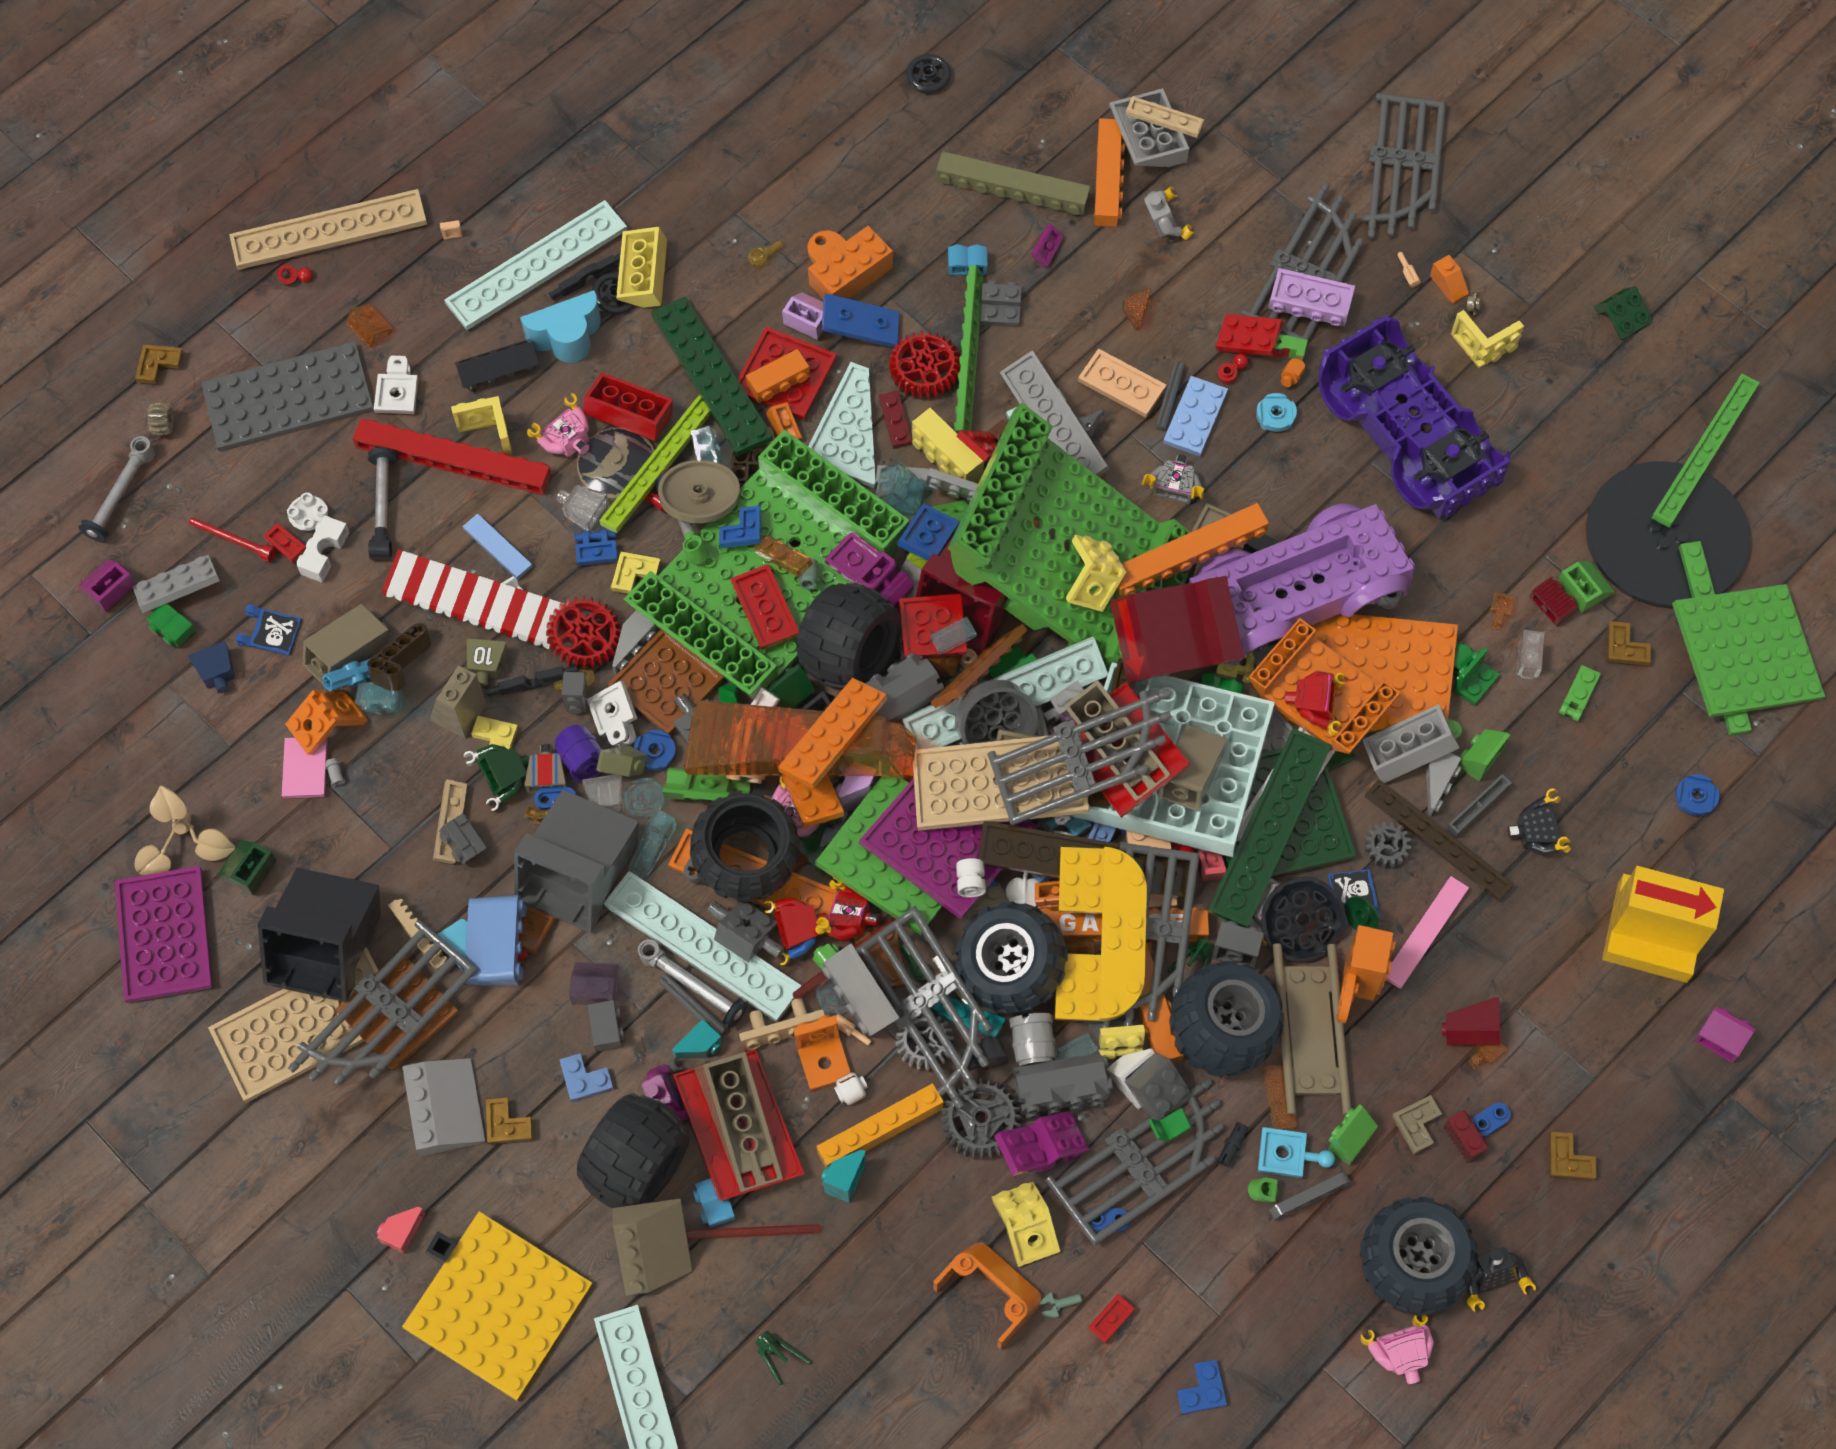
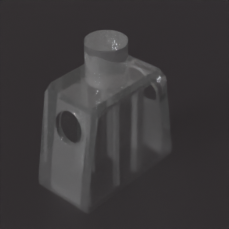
M576 485L571 493L561 490L557 496V501L563 503L564 516L583 530L589 531V533L609 503L606 493Z
M622 775L582 780L589 801L618 813L623 812L624 781Z

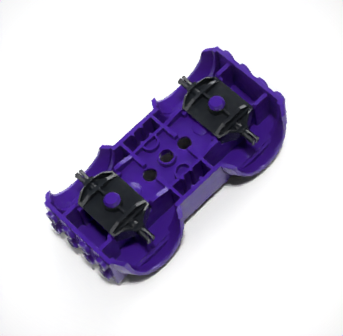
M1388 316L1382 319L1377 318L1370 326L1359 329L1355 335L1350 338H1344L1338 345L1329 347L1323 352L1318 373L1321 395L1325 404L1335 416L1342 420L1358 421L1392 462L1391 474L1395 487L1409 505L1418 509L1432 510L1439 520L1444 516L1449 517L1460 506H1467L1473 498L1481 497L1487 493L1489 488L1493 486L1498 487L1503 483L1504 476L1508 471L1511 453L1507 451L1506 455L1501 454L1487 440L1489 434L1486 431L1482 432L1473 411L1467 408H1460L1433 376L1436 367L1434 365L1431 368L1426 366L1415 355V347L1413 344L1408 345L1401 332L1400 322ZM1404 395L1407 398V402L1400 404L1396 397ZM1412 409L1417 410L1419 415L1413 416L1409 411ZM1428 424L1431 426L1432 431L1424 433L1421 431L1420 426Z

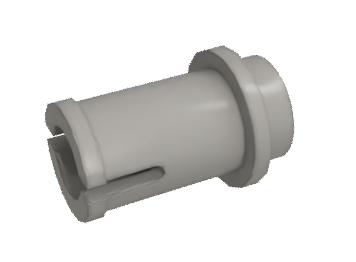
M337 758L327 760L325 762V769L328 770L332 786L344 784L345 779L340 768L341 762Z

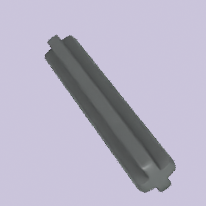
M1177 360L1174 363L1157 418V429L1165 430L1185 368V363Z
M665 974L659 980L660 984L698 1020L701 1021L703 1019L720 1036H723L726 1028L672 977Z

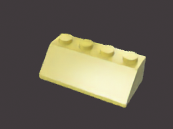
M659 227L623 231L616 297L618 300L642 308L661 306L667 238Z

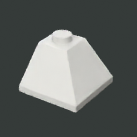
M1152 1049L1123 1055L1106 1069L1115 1085L1138 1109L1141 1106L1125 1081L1154 1054Z

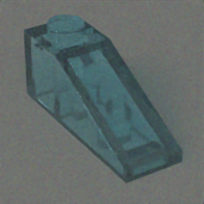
M710 426L691 431L697 460H708L721 464L716 431Z
M658 809L654 811L644 829L627 869L628 871L644 879L648 878L677 827L675 817Z

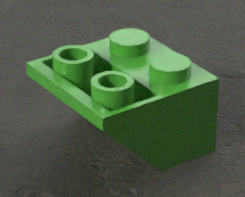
M1580 561L1563 570L1558 579L1563 586L1564 592L1575 598L1581 613L1615 593L1591 561Z
M1360 1104L1356 1109L1351 1108L1341 1123L1343 1126L1338 1125L1328 1140L1331 1143L1328 1150L1349 1166L1378 1128V1125Z

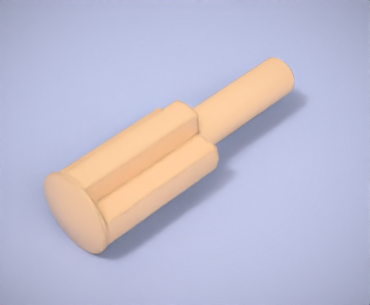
M1399 252L1397 256L1404 267L1403 273L1410 287H1417L1421 280L1413 265L1408 264L1403 252Z
M839 1013L835 1015L839 1030L848 1036L852 1034L866 1045L871 1044V1039L855 1029L856 1025Z

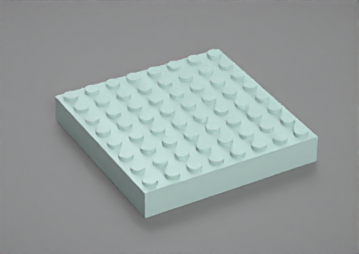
M1113 662L1104 686L1108 694L1112 690L1117 663ZM1170 676L1136 681L1134 693L1139 700H1141L1139 693L1144 690L1148 691V696L1160 693L1163 690L1170 691V697L1151 704L1150 709L1152 716L1170 711L1172 718L1162 721L1159 725L1176 746L1187 725L1199 727L1205 732L1219 734L1227 739L1226 750L1200 811L1198 812L1159 798V790H1157L1149 799L1140 803L1134 810L1122 818L1112 805L1110 807L1089 806V813L1070 816L1233 857L1273 716L1275 702Z

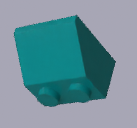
M859 1150L834 1160L830 1167H825L821 1179L823 1180L822 1185H824V1192L845 1202H850L866 1165V1151Z

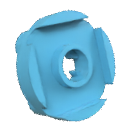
M1272 393L1265 396L1258 403L1256 417L1261 428L1274 432L1289 430L1297 414L1295 403L1280 393ZM1274 409H1278V412L1281 411L1282 414L1276 416L1272 412H1274Z

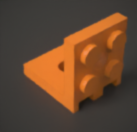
M312 690L285 725L306 754L312 755L336 726L364 725L368 719L347 690H335L332 692L328 690ZM310 720L312 721V729H311V730L309 729V726H308Z
M830 1015L818 1018V1021L812 1023L808 1021L802 1022L793 1028L796 1048L810 1092L834 1085L838 1079L851 1073L839 1038L838 1022L835 1015L831 1017ZM827 1059L831 1062V1066L828 1069H822L819 1067V1062Z

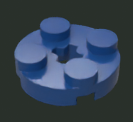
M661 730L648 731L647 734L638 737L634 744L635 749L647 754L644 769L648 771L667 770L676 756V747L668 733ZM656 746L660 752L653 755L649 750L654 749Z
M1692 774L1683 779L1676 788L1675 799L1679 810L1692 816H1707L1718 804L1719 790L1717 787L1715 788L1711 783L1712 780L1708 777ZM1698 791L1702 798H1699V800L1695 799L1692 794Z

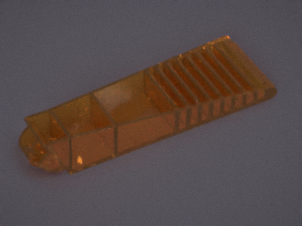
M700 700L693 710L684 761L685 773L689 775H784L779 772L778 766L824 711ZM874 716L825 776H887L903 778L905 769L910 767L914 761L917 736L901 724L886 722V717Z

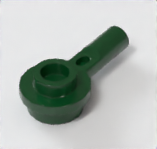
M905 944L901 945L902 951L911 964L909 975L912 980L916 982L926 981V977Z

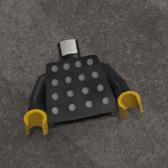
M1556 789L1548 790L1546 797L1543 796L1535 800L1522 810L1517 819V825L1508 826L1507 828L1509 839L1520 838L1524 849H1529L1542 856L1558 853L1560 850L1567 853L1570 852L1571 847H1563V845L1571 841L1567 837L1560 838L1553 805H1549L1550 802L1558 803L1561 800L1559 796L1552 799V795L1558 792Z
M1506 1247L1492 1249L1490 1252L1479 1255L1476 1264L1477 1272L1473 1283L1468 1289V1294L1471 1296L1467 1299V1305L1474 1312L1476 1304L1483 1310L1485 1304L1477 1294L1517 1281L1518 1278H1520L1519 1286L1524 1294H1527L1525 1288L1529 1285L1535 1291L1536 1286L1531 1278L1527 1277L1528 1272L1522 1258L1513 1252L1509 1253Z

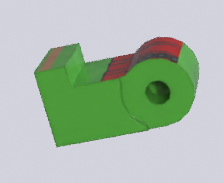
M1280 334L1273 356L1297 358L1303 361L1308 340Z

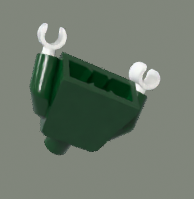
M495 744L480 748L476 753L471 751L465 752L464 758L473 756V759L466 762V765L472 766L476 763V759H478L477 763L493 795L498 796L497 798L487 800L486 805L490 801L496 802V807L490 811L497 810L499 803H504L517 794L523 784L522 778L527 775L525 770L529 764V757L527 755L519 757L514 748L507 749Z

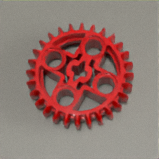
M922 330L920 335H916L913 332V337L910 338L906 335V341L900 339L899 345L895 344L894 350L891 351V357L889 358L890 377L894 379V385H898L899 391L905 389V395L911 392L912 398L915 395H919L920 400L923 396H927L929 400L930 395H934L937 399V393H941L944 396L945 389L950 391L951 386H955L956 380H959L958 373L961 369L960 353L956 351V345H952L951 340L945 342V335L939 338L938 332L934 336L931 335V331L927 335H924ZM910 352L911 357L903 358L906 353ZM948 372L945 377L940 378V373ZM919 379H920V382H921V383H916V382H913V381H916V380H919Z
M575 596L573 603L567 599L566 606L560 603L559 609L555 608L553 615L549 616L550 622L546 626L547 644H551L549 649L550 651L556 650L554 657L561 656L560 663L567 660V667L573 663L578 669L579 665H582L584 671L587 665H590L593 670L596 663L601 668L602 660L608 663L609 657L614 658L621 634V622H617L619 617L618 615L612 616L614 609L607 611V603L601 606L600 599L597 603H594L593 597L586 601L585 596L582 597L581 601H578ZM581 611H589L593 613L585 617L581 613ZM574 616L576 619L570 621L566 617ZM602 619L605 623L598 624L595 620ZM561 623L567 632L559 638L558 627ZM607 629L610 630V639L608 643L601 635L604 632H606ZM569 642L573 646L568 648L565 647L563 644ZM600 646L602 650L596 651L592 647ZM583 649L588 656L577 655L576 653Z

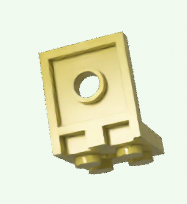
M1463 310L1456 316L1451 335L1476 366L1481 368L1491 361L1496 362L1503 354L1513 352L1518 347L1524 325L1517 321L1487 339Z
M498 396L488 399L481 398L474 402L460 403L451 407L458 433L497 425L504 453L513 456Z
M1075 534L1072 543L1084 561L1085 566L1066 599L1068 603L1103 612L1126 571L1119 561V557L1114 553L1111 544L1103 540L1101 542L1093 540L1089 536L1083 537ZM1093 586H1098L1096 590L1090 591Z
M1034 1182L1024 1183L1017 1188L1002 1191L992 1196L994 1206L1006 1226L1018 1267L1060 1252L1048 1206ZM1032 1235H1038L1036 1241L1028 1242Z

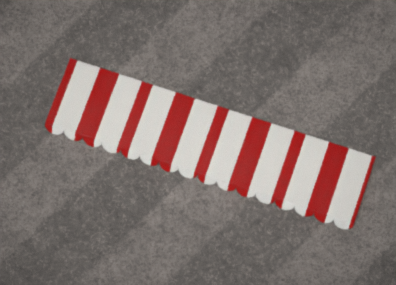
M399 549L382 589L383 594L387 597H393L395 594V598L399 601L407 599L411 605L420 604L424 609L432 607L434 612L442 613L444 611L446 616H457L460 621H467L469 619L471 624L479 625L481 623L483 628H493L497 633H504L506 630V634L510 637L518 635L520 640L528 641L530 639L532 644H543L546 649H549L551 645L547 644L548 636H546V626L550 622L549 616L553 615L555 608L559 609V604L561 603ZM581 611L585 617L591 614L588 611ZM574 616L566 617L570 621L576 619ZM561 623L558 627L559 638L567 632ZM569 642L563 644L565 647L568 648L573 646Z

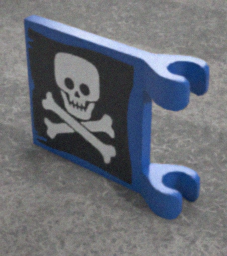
M248 604L245 609L247 616L258 618L252 638L242 633L236 635L237 645L243 647L250 646L290 656L302 619Z
M1370 869L1328 874L1329 885L1338 893L1343 905L1352 896L1363 897L1375 907L1381 920ZM1347 917L1345 918V927H1344V928H1346Z

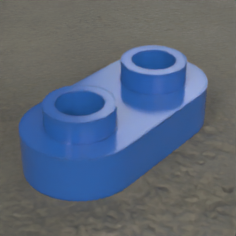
M570 787L543 788L536 792L534 801L538 809L550 810L562 790L575 795L576 793ZM544 799H549L548 803H542Z
M1495 1103L1474 1116L1472 1122L1482 1137L1485 1138L1504 1126L1510 1119L1511 1112L1505 1104ZM1496 1111H1502L1503 1116H1498ZM1478 1122H1483L1486 1127L1481 1128Z
M1110 1208L1098 1216L1101 1219L1099 1223H1095L1092 1220L1088 1224L1094 1232H1100L1113 1223L1115 1217L1123 1216L1127 1211L1121 1208ZM1128 1222L1115 1232L1125 1231L1128 1228L1130 1222Z

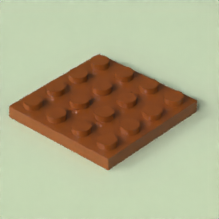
M660 630L607 685L610 687L619 681L625 682L634 709L661 731L671 735L676 730L673 722L684 715L674 700L677 697L681 700L680 695L685 693L692 705L696 707L725 678L664 631Z
M405 957L381 983L390 990L414 964ZM420 971L397 996L407 1003L428 981L427 977ZM434 986L413 1010L422 1017L443 994ZM355 991L348 998L347 1002H343L341 1005H339L335 1009L336 1012L339 1014L348 1005V1003L358 994V992ZM364 999L345 1019L346 1023L353 1029L374 1005L367 999ZM448 1001L387 1066L392 1071L396 1070L459 1013L454 1005ZM381 1012L359 1036L367 1044L390 1019ZM396 1026L373 1051L377 1055L388 1053L406 1033Z

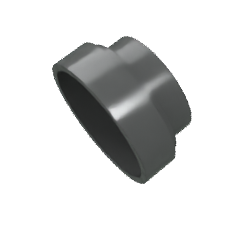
M1006 680L984 681L970 688L967 694L963 696L955 716L956 730L964 745L996 741L999 728L1035 735L1038 724L1037 710L1027 693L1017 684Z

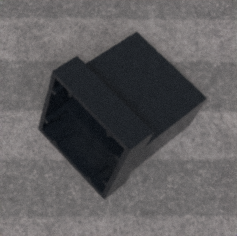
M296 868L276 908L267 906L257 924L263 984L347 1002L355 986L354 969L381 915L379 885Z

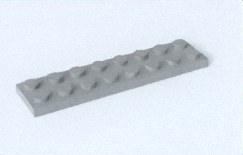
M1033 350L1000 372L1019 404H1025L1053 426L1048 439L1098 477L1109 470V467Z

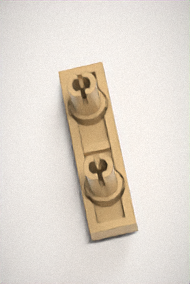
M797 998L791 1002L795 1018L767 1026L760 1010L751 1012L749 1016L753 1030L739 1034L743 1051L755 1050L762 1045L776 1044L783 1039L794 1038L793 1028L802 1022L808 1021L812 1023L818 1021V1018L825 1016L823 1009L807 1013L803 999Z

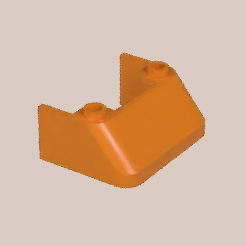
M977 1242L953 1259L934 1280L933 1289L938 1292L955 1272L961 1276H969L978 1269L1008 1295L1010 1299L1005 1304L1004 1312L1013 1324L998 1339V1348L1001 1350L1039 1308L1041 1294L984 1243Z

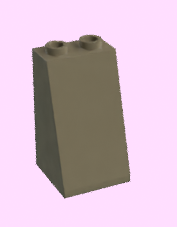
M360 604L303 641L302 665L323 684L322 676L324 674L341 669L353 661H358L359 663L366 661L388 641V628L385 623L380 622L374 616L370 609H366Z
M458 665L437 697L430 716L431 722L465 739L475 725L477 716H480L487 706L475 673Z
M1187 725L1176 747L1190 763V766L1183 773L1169 781L1166 786L1159 789V798L1199 812L1226 750L1227 739L1219 734H1211L1199 727Z

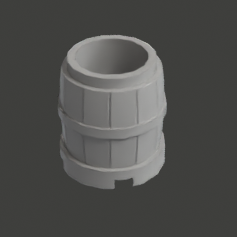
M1032 1013L1024 1018L1020 1015L1009 1019L1013 1037L1012 1046L1016 1063L1019 1064V1067L1050 1062L1056 1059V1041L1052 1028L1053 1017L1050 1013Z

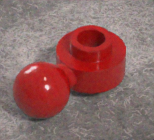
M288 264L282 265L276 274L278 281L284 285L292 284L296 279L304 283L310 282L313 279V272L310 268L303 267L296 271L293 266ZM283 272H288L290 277L284 278Z
M1240 353L1233 358V364H1222L1218 368V379L1223 384L1235 382L1238 376L1237 370L1247 367L1249 363L1248 357ZM1226 370L1231 371L1229 374L1224 373Z

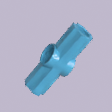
M369 660L360 663L353 661L341 669L324 674L322 677L325 689L332 692L347 686L354 688L370 679L367 666Z

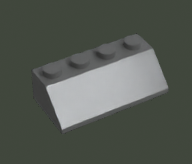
M1439 704L1362 740L1374 771L1383 783L1460 748Z

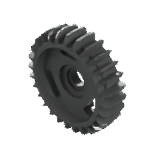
M979 1078L978 1089L972 1091L963 1082V1090H960L958 1087H955V1090L959 1094V1098L962 1099L964 1107L958 1109L954 1105L953 1100H945L944 1105L948 1108H942L941 1113L946 1115L941 1117V1122L947 1123L942 1125V1131H948L945 1133V1139L952 1138L949 1145L957 1144L956 1152L963 1148L964 1157L969 1152L972 1153V1159H975L976 1154H980L981 1160L984 1159V1154H988L989 1158L992 1159L993 1152L1000 1156L1001 1150L997 1141L994 1142L991 1138L1003 1123L1008 1126L1007 1130L1021 1127V1124L1016 1123L1022 1121V1116L1016 1115L1021 1112L1020 1107H1015L1018 1104V1100H1011L1013 1097L1012 1092L1007 1095L1005 1094L1006 1086L1001 1090L998 1089L999 1082L991 1086V1079H988L987 1083L983 1084L982 1078ZM973 1095H991L995 1097V1101L973 1099ZM979 1112H984L987 1114L988 1119L984 1123H979L976 1121L975 1115ZM958 1117L967 1134L963 1138L958 1134L953 1123V1119Z

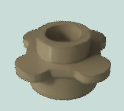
M1477 292L1474 293V296H1468L1467 311L1473 312L1474 316L1477 315V310L1481 309L1482 304L1481 298L1477 296Z

